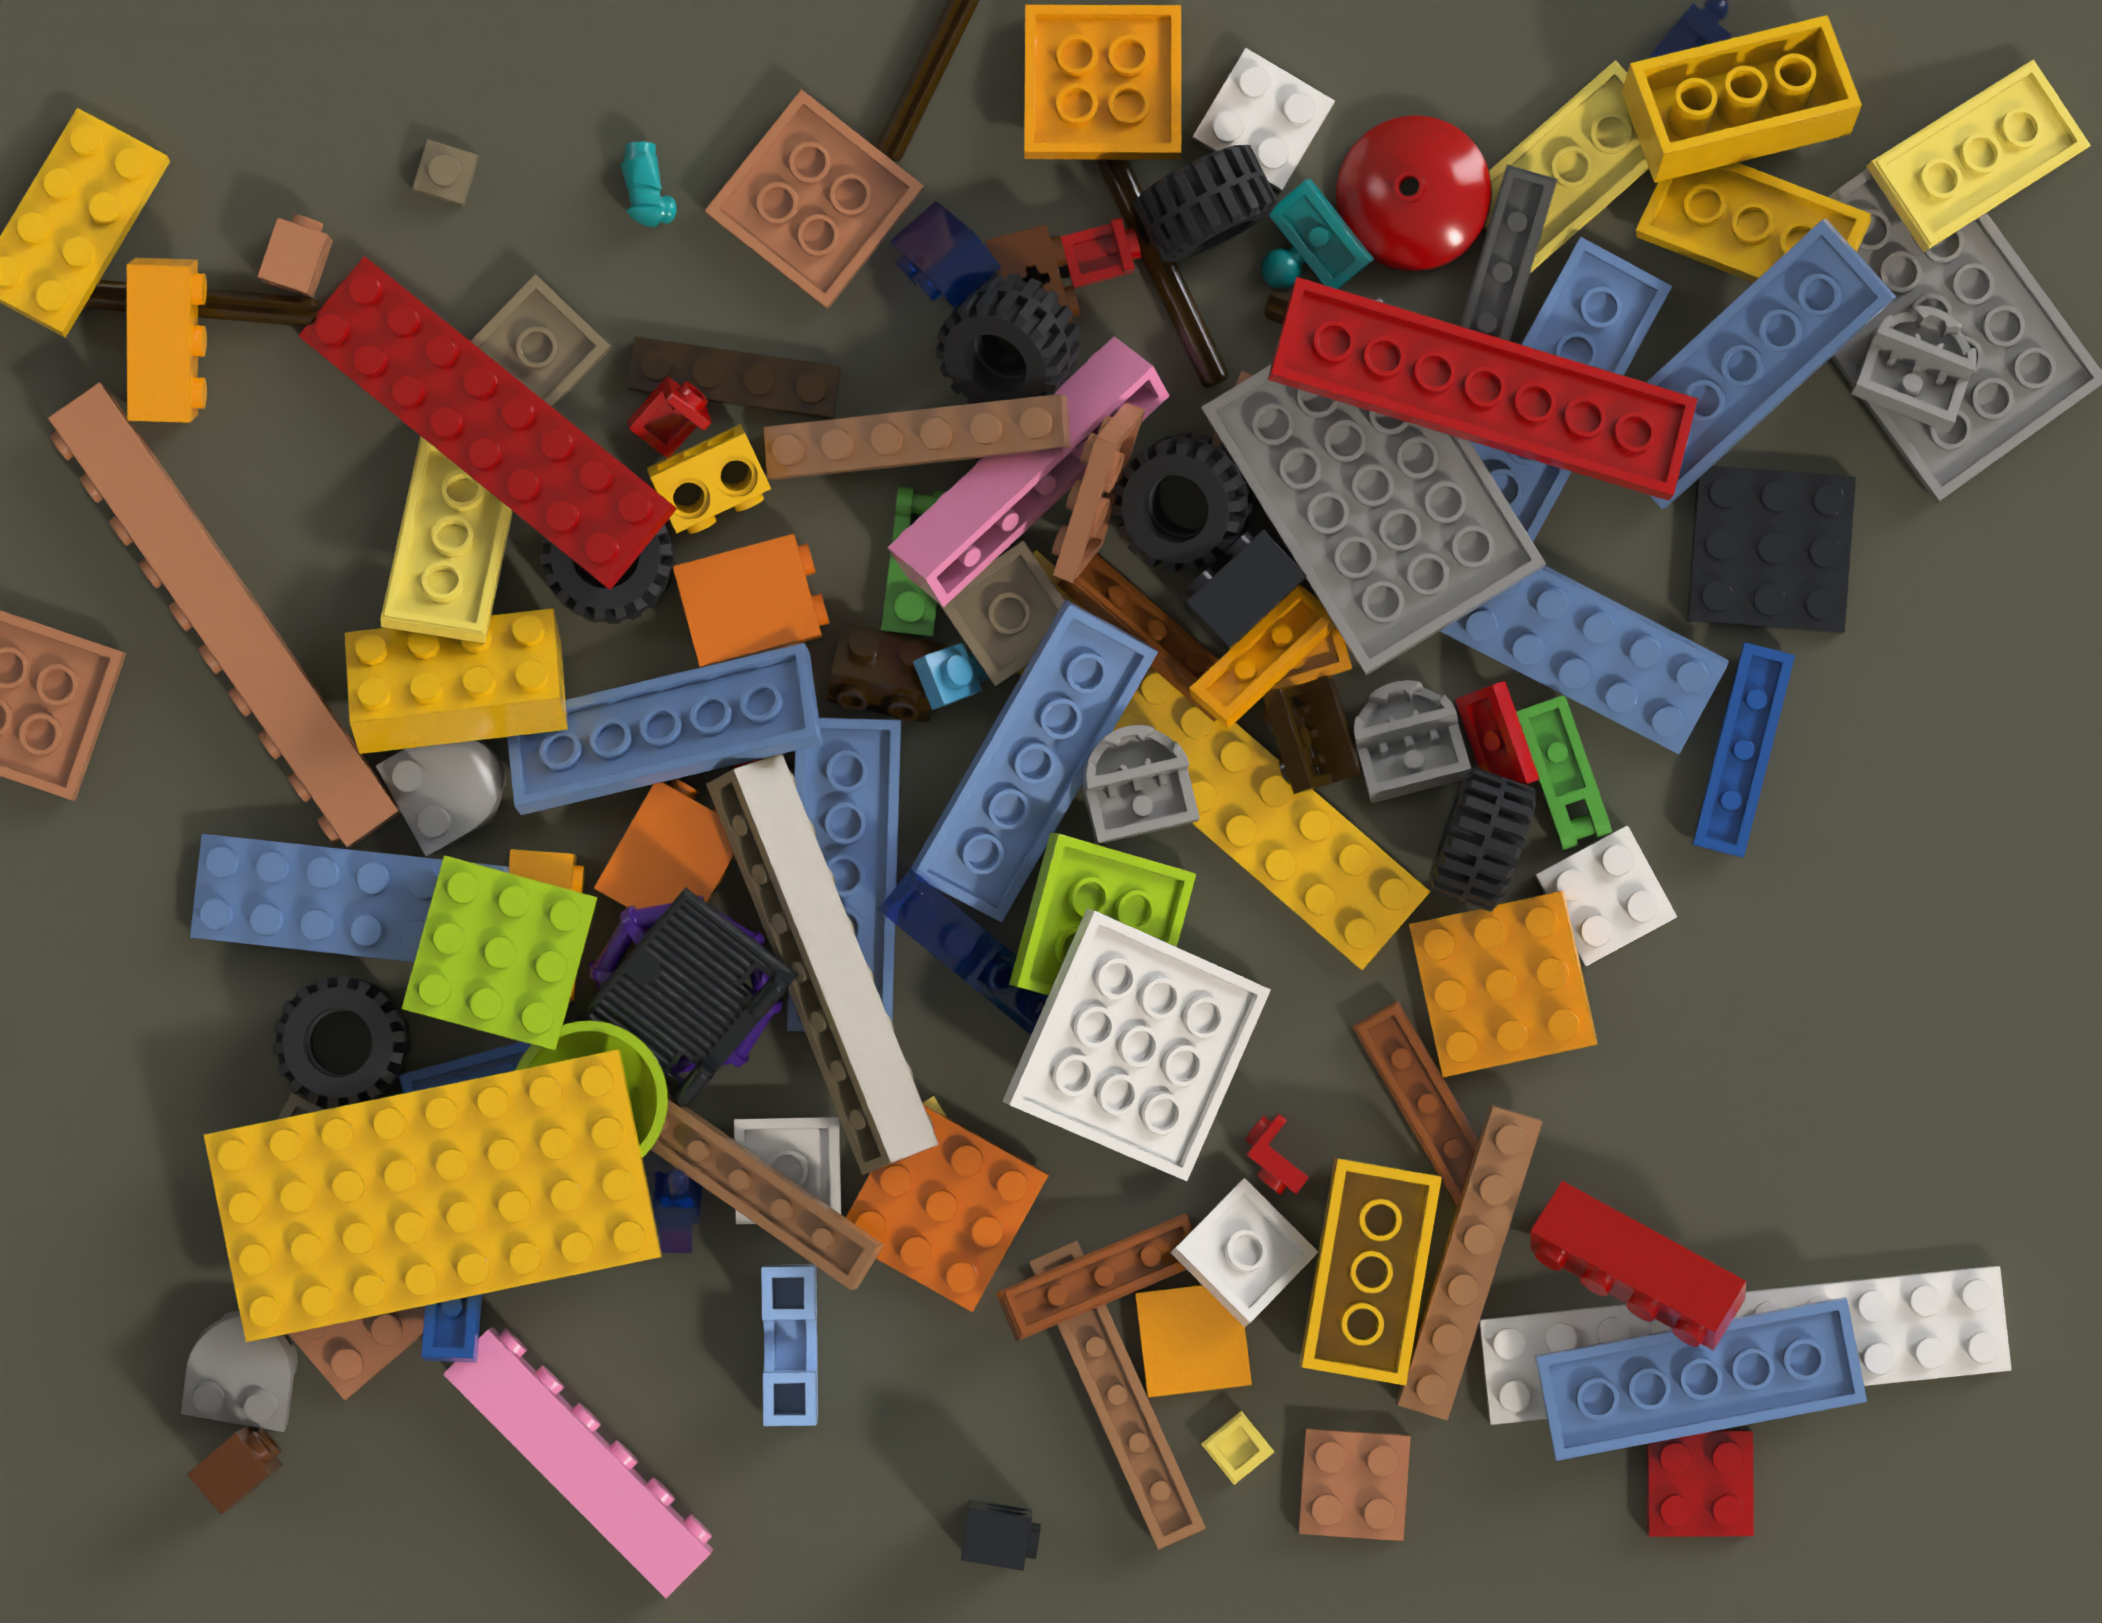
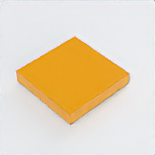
M1203 1285L1135 1293L1148 1398L1252 1385L1245 1327Z

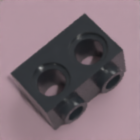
M970 1499L961 1561L1024 1571L1025 1559H1036L1041 1523L1031 1522L1032 1509Z

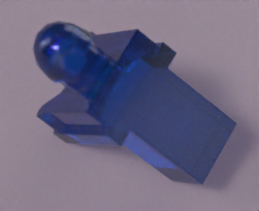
M1707 0L1704 2L1705 7L1702 10L1693 3L1654 49L1650 58L1690 49L1694 43L1698 46H1703L1730 39L1732 34L1718 24L1728 14V1Z
M678 1169L671 1170L667 1174H663L660 1171L655 1173L653 1213L655 1222H660L661 1252L692 1253L694 1224H699L703 1186Z

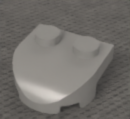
M1913 306L1908 312L1900 313L1893 317L1889 315L1881 323L1865 352L1851 395L1949 433L1955 423L1968 381L1976 368V349H1970L1968 342L1961 334L1962 324L1953 316L1933 307Z
M1396 681L1376 689L1370 694L1369 701L1361 710L1359 716L1355 718L1356 751L1362 766V774L1371 803L1462 781L1471 771L1455 707L1445 694L1440 696L1434 691L1424 688L1419 681Z
M1131 725L1119 728L1105 736L1087 760L1082 780L1083 793L1096 845L1198 822L1200 819L1187 769L1190 766L1188 758L1176 741L1155 730L1154 727Z
M483 740L406 748L376 765L377 770L426 857L434 855L473 831L482 829L489 824L499 812L498 807L502 798L503 787L506 786L503 765L496 752Z
M240 1312L226 1313L222 1319L202 1330L193 1347L186 1367L181 1414L284 1432L288 1424L293 1379L298 1368V1355L294 1343L289 1344L284 1335L246 1342Z

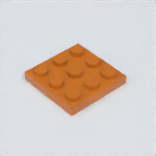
M923 1104L925 1111L932 1120L933 1131L939 1145L872 1171L846 1218L884 1244L876 1259L973 1312L1048 1178L1049 1173Z

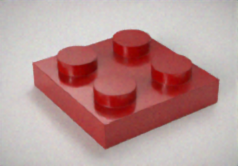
M1716 1430L1646 1444L1647 1535L1649 1537L1754 1536L1752 1430Z

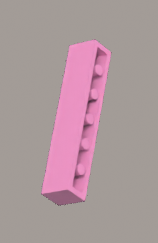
M1115 336L1099 351L1095 352L1054 394L1067 396L1071 448L981 458L950 490L943 493L936 503L888 546L904 574L942 607H945L1067 493L1077 479L1080 480L1084 477L1087 465L1080 462L1083 448L1091 433L1098 434L1100 426L1107 415L1114 417L1127 402L1145 409L1142 419L1144 421L1170 396L1153 365Z
M493 1327L488 1329L478 1341L477 1363L455 1362L443 1375L667 1598L712 1553L714 1549L707 1543L712 1537L711 1533L691 1514L684 1520L670 1506L675 1500L674 1496L656 1478L653 1477L647 1483L633 1469L638 1463L634 1455L618 1440H615L610 1445L596 1431L601 1426L598 1419L581 1403H578L573 1408L559 1394L564 1388L562 1383L543 1365L536 1371L522 1357L527 1351L526 1347L509 1330L505 1328L499 1334Z

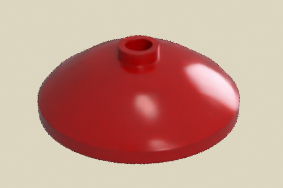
M1411 115L1397 117L1370 129L1358 139L1346 155L1336 184L1338 214L1373 256L1376 263L1400 271L1416 272L1435 269L1461 256L1471 247L1482 232L1492 203L1490 172L1478 147L1464 132L1454 125L1428 116ZM1408 179H1415L1419 182V190L1412 196H1405L1401 193V186Z

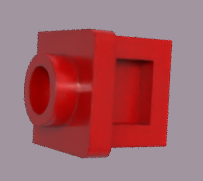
M1122 218L1113 219L1110 224L1060 237L1067 261V269L1074 289L1132 274L1135 269L1133 260L1141 258L1134 227L1124 229Z
M667 375L628 419V428L666 458H669L697 426L705 431L712 423L706 406L708 400L702 392L689 382L685 381L680 386Z
M1277 1113L1271 1121L1263 1115L1244 1139L1251 1145L1245 1154L1262 1167L1256 1176L1281 1195L1287 1187L1297 1194L1309 1177L1268 1145L1287 1121V1119Z

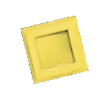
M1242 1410L1201 1442V1445L1234 1485L1275 1452Z

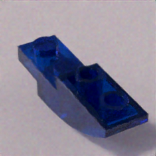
M910 869L878 910L1032 1035L1048 995L1009 985L1017 955Z

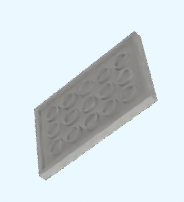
M1865 169L1828 196L1831 199L1871 214V223L1857 253L1896 296L1886 308L1831 357L1850 385L1854 387L1865 352L1884 319L1889 315L1893 317L1897 314L1908 312L1913 306L1933 307L1953 316L1962 324L1961 334L1968 342L1970 349H1976V368L1968 381L1955 423L1949 433L1861 399L1936 503L2102 385V370L1987 213L1923 253L1868 169Z
M1381 298L1375 300L1384 303ZM1271 365L1201 407L1298 567L1307 575L1308 583L1366 676L1546 566L1536 546L1473 445L1468 440L1269 381L1267 379Z

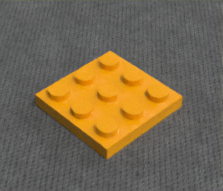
M1025 4L1024 159L1181 160V5Z
M1564 891L1499 904L1491 912L1484 909H1476L1409 924L1442 1077L1598 1044Z

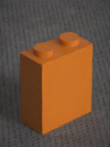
M795 534L673 566L700 668L821 639L823 635L820 626L830 623L822 593L812 596L807 580V575L816 573L808 543L798 545Z
M679 779L670 780L667 785L663 782L653 784L594 889L627 908L634 906L637 909L672 903L685 887L696 895L703 896L704 901L709 904L735 860V855L716 808L714 807L712 811L694 801L699 791Z

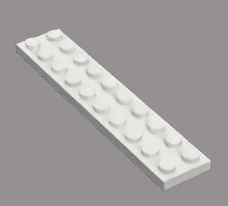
M1997 1265L1746 1291L1745 1301L1734 1317L1846 1297L1864 1386L2012 1371L2001 1269ZM1626 1304L1480 1319L1479 1332L1489 1424L1547 1419L1535 1360L1536 1355L1672 1330V1328L1656 1319L1652 1322L1640 1319L1627 1309Z

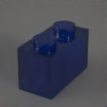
M938 201L932 203L889 241L901 255L895 264L914 286L918 285L932 301L940 296L954 309L1002 268L973 230Z

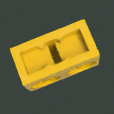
M741 424L647 468L656 491L677 508L669 518L676 533L687 529L689 534L702 531L717 521L715 515L732 507L735 508L736 512L749 509L764 499L762 493L771 489ZM734 460L746 463L749 467L748 474L741 482L732 484L721 479V471L727 463ZM684 483H694L701 488L700 498L694 504L680 505L673 500L677 487Z

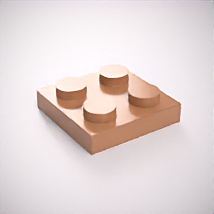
M1305 1428L1298 1533L1404 1541L1411 1436Z

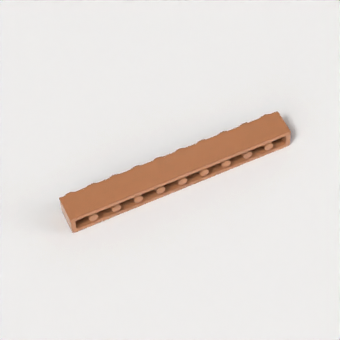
M99 382L51 415L48 419L56 429V431L49 435L52 442L67 461L75 456L86 472L79 477L82 485L96 503L104 499L116 516L109 520L110 525L126 546L134 542L145 557V559L138 563L140 568L156 589L164 584L175 601L168 605L181 627L185 631L194 627L205 643L198 648L201 656L215 674L223 670L233 683L234 687L227 691L229 696L245 717L253 712L264 730L257 735L271 756L276 760L283 755L294 771L287 776L290 784L304 802L313 798L324 814L317 819V822L334 845L342 841L346 847L353 849L399 817L402 813L388 789L365 756L359 754L357 745L133 423L127 421L126 413L110 390Z

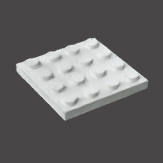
M1087 908L1002 1102L1187 1181L1271 989Z

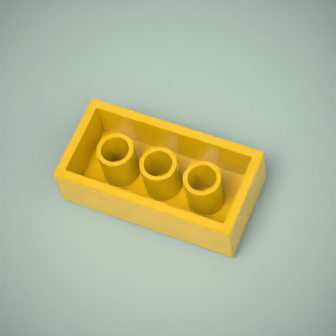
M1828 15L1630 63L1621 92L1654 183L1850 135L1862 106Z
M553 608L491 615L485 643L390 628L345 632L349 721L359 754L568 730L562 645Z
M1334 1158L1299 1365L1302 1368L1406 1386L1442 1177Z

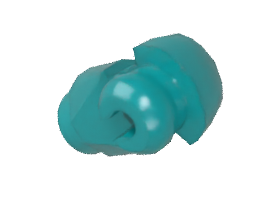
M651 142L626 143L625 155L623 156L620 168L626 188L629 190L628 195L630 196L629 201L631 203L630 208L625 211L634 221L643 226L656 228L659 222L662 224L671 223L676 216V202L671 196H660L662 187L658 157L656 156V144Z

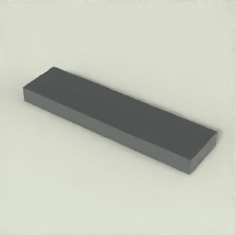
M1511 165L1506 166L1460 322L1461 327L1507 341L1511 340L1558 179Z

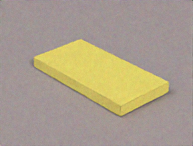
M2033 59L1875 158L1866 167L1924 253L2082 153L2091 145Z
M1616 60L1489 170L1492 182V203L1487 222L1484 226L1487 231L1507 165L1558 179L1530 274L1649 170L1621 93L1627 72Z
M421 436L381 613V627L485 643L513 511Z

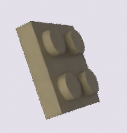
M536 274L471 340L474 345L552 408H555L612 349L589 324Z
M1022 541L995 559L945 607L941 606V608L994 686L997 687L1027 667L1061 608L1064 599L1028 546Z

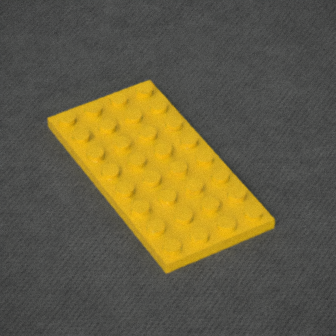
M620 1049L204 1135L246 1342L662 1256Z

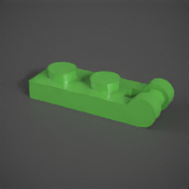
M899 486L892 543L907 527L911 526L912 514L923 515L945 492L935 491L934 496L914 493L915 488ZM890 554L881 631L933 638L938 602L912 582L904 574L893 555Z
M1565 695L1516 711L1540 778L1538 783L1561 849L1565 850L1577 846L1578 839L1595 834L1596 838L1611 834V825ZM1583 799L1587 814L1570 820L1565 805Z

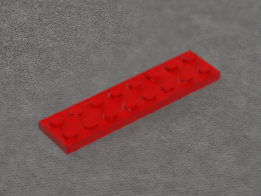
M365 256L317 312L315 323L307 325L298 335L304 342L609 590L613 588L677 510L672 503Z
M1299 277L1295 279L1267 379L1667 501L1675 493L1698 398Z

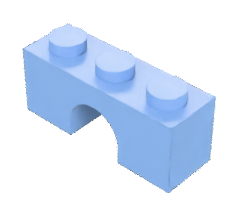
M814 1264L763 1265L761 1267L762 1320L764 1324L763 1426H816L818 1423L817 1266Z

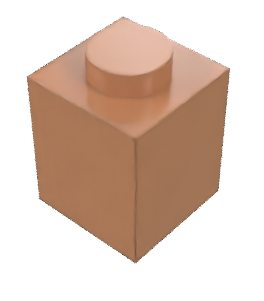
M294 214L292 222L277 218L257 277L264 284L304 297L314 298L333 243L328 234L321 232L324 224Z

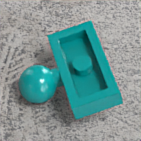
M1311 179L1301 183L1283 198L1269 214L1270 218L1293 245L1290 249L1277 248L1270 251L1262 261V277L1269 286L1275 289L1291 288L1297 277L1301 278L1302 265L1305 262L1324 285L1340 289L1375 260Z

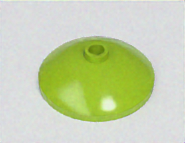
M578 1021L562 1026L556 1051L535 1045L529 1047L515 1070L620 1049L642 1158L649 1152L657 1141L666 1120L668 1089L663 1070L657 1058L642 1040L628 1030L611 1023Z

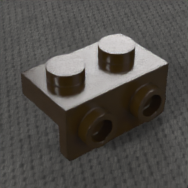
M843 623L830 674L827 700L831 703L840 704L849 710L873 711L891 715L901 721L915 720L928 722L932 708L913 661L925 655L943 650L945 644Z
M1331 675L1322 676L1300 685L1279 688L1267 692L1263 696L1265 703L1263 709L1264 721L1268 730L1276 737L1281 753L1279 758L1280 771L1284 780L1291 785L1293 794L1321 788L1362 773V766L1334 679Z

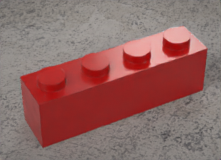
M1564 1181L1560 1183L1530 1231V1250L1534 1252L1535 1258L1544 1266L1555 1271H1561L1562 1268L1580 1277V1282L1591 1292L1600 1296H1607L1609 1293L1625 1302L1627 1309L1635 1316L1648 1322H1652L1654 1319L1672 1328L1673 1334L1678 1339L1693 1347H1699L1701 1344L1714 1351L1745 1301L1746 1280Z

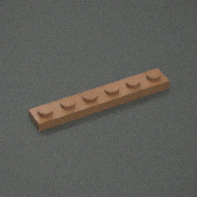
M1063 394L763 427L767 479L771 480L1071 448L1067 396Z
M668 1094L666 1120L657 1141L650 1150L849 1290L857 1289L884 1244L691 1109L678 1104Z
M1492 1104L1489 1106L1413 1345L1406 1386H1400L1396 1399L1398 1406L1448 1421L1543 1123L1540 1119Z
M1075 1240L1030 1260L1029 1263L1034 1274L1038 1275L1084 1254L1078 1241ZM1106 1304L1057 1324L1157 1549L1160 1550L1206 1529Z

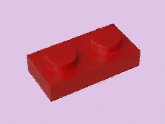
M1505 681L1455 699L1479 769L1524 785L1540 780Z

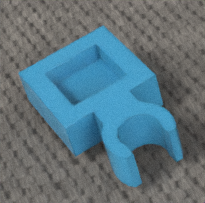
M964 643L925 655L913 661L932 710L982 692L980 683L990 680L973 653H967Z

